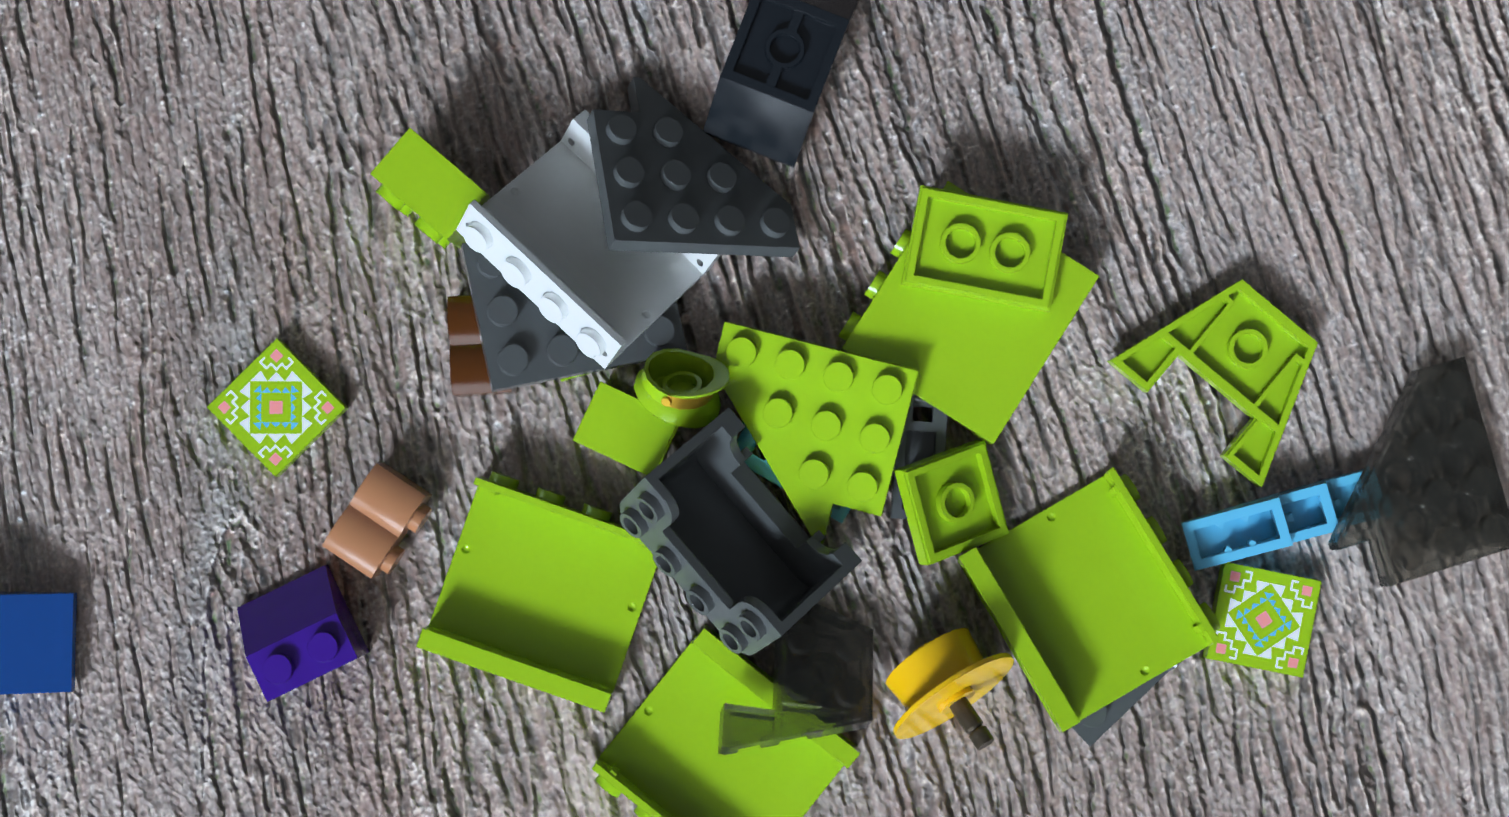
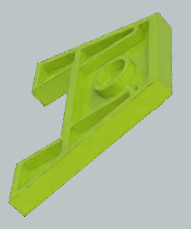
M1241 279L1107 362L1142 392L1147 393L1178 357L1250 418L1219 456L1256 487H1262L1318 342Z

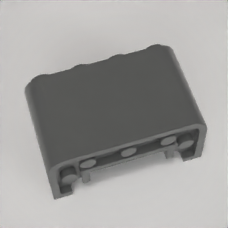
M728 407L646 475L622 499L619 505L621 512L620 522L631 536L639 538L651 551L653 560L660 571L669 577H673L686 592V598L691 607L699 614L706 615L719 630L721 641L730 651L736 654L754 655L787 632L860 564L862 560L846 542L838 548L832 549L820 543L826 538L820 530L810 537L745 463L753 454L747 446L740 451L737 444V435L745 425Z

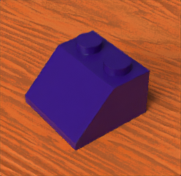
M328 564L237 608L245 656L267 702L369 653L367 645Z

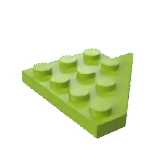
M725 321L716 359L722 362L730 372V380L724 390L810 535L812 536L820 530L826 537L834 504L882 516L919 370Z

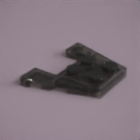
M814 605L787 632L775 640L772 709L724 703L720 711L718 754L737 753L741 748L760 745L761 748L779 745L781 741L807 736V739L867 728L872 722L873 629L822 605Z

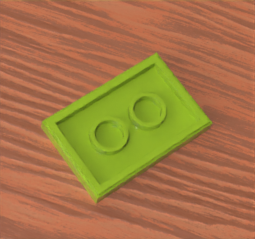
M920 185L901 285L1050 312L1068 213Z

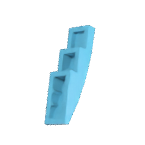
M1368 467L1228 507L1181 522L1194 570L1197 571L1289 547L1294 542L1340 531L1341 527L1387 515L1374 470Z

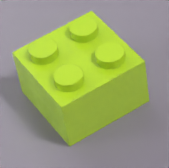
M411 128L405 132L370 173L381 183L376 192L405 216L409 217L413 211L417 213L420 217L414 225L444 249L450 243L461 249L462 243H466V241L456 229L466 209L473 200H476L482 206L491 198L482 188Z

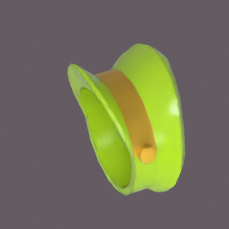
M679 348L662 349L653 352L646 359L644 367L636 375L634 390L640 403L657 418L684 428H701L707 426L718 417L721 407L718 392L729 383L730 372L722 362L713 357Z

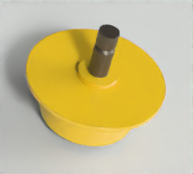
M968 628L952 630L921 645L903 660L886 679V686L907 709L893 728L894 735L898 739L912 738L941 725L955 716L966 734H970L969 738L977 750L987 747L995 739L988 728L983 726V721L972 704L988 693L1006 676L1013 666L1014 659L1009 653H999L983 658Z

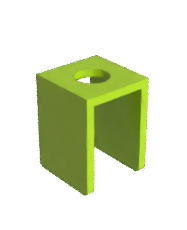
M600 381L573 441L648 475L662 463L679 426L657 418L647 411L637 398Z

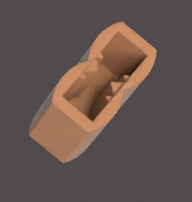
M376 463L358 488L348 507L329 532L322 546L371 579L379 576L382 571L389 575L405 553V550L399 545L407 532L411 530L416 534L430 516L432 508L427 506V503L432 494L386 463Z

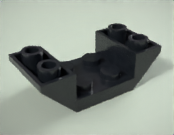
M750 0L720 75L703 131L712 137L794 168L811 126L813 114L844 35L849 29L859 0Z

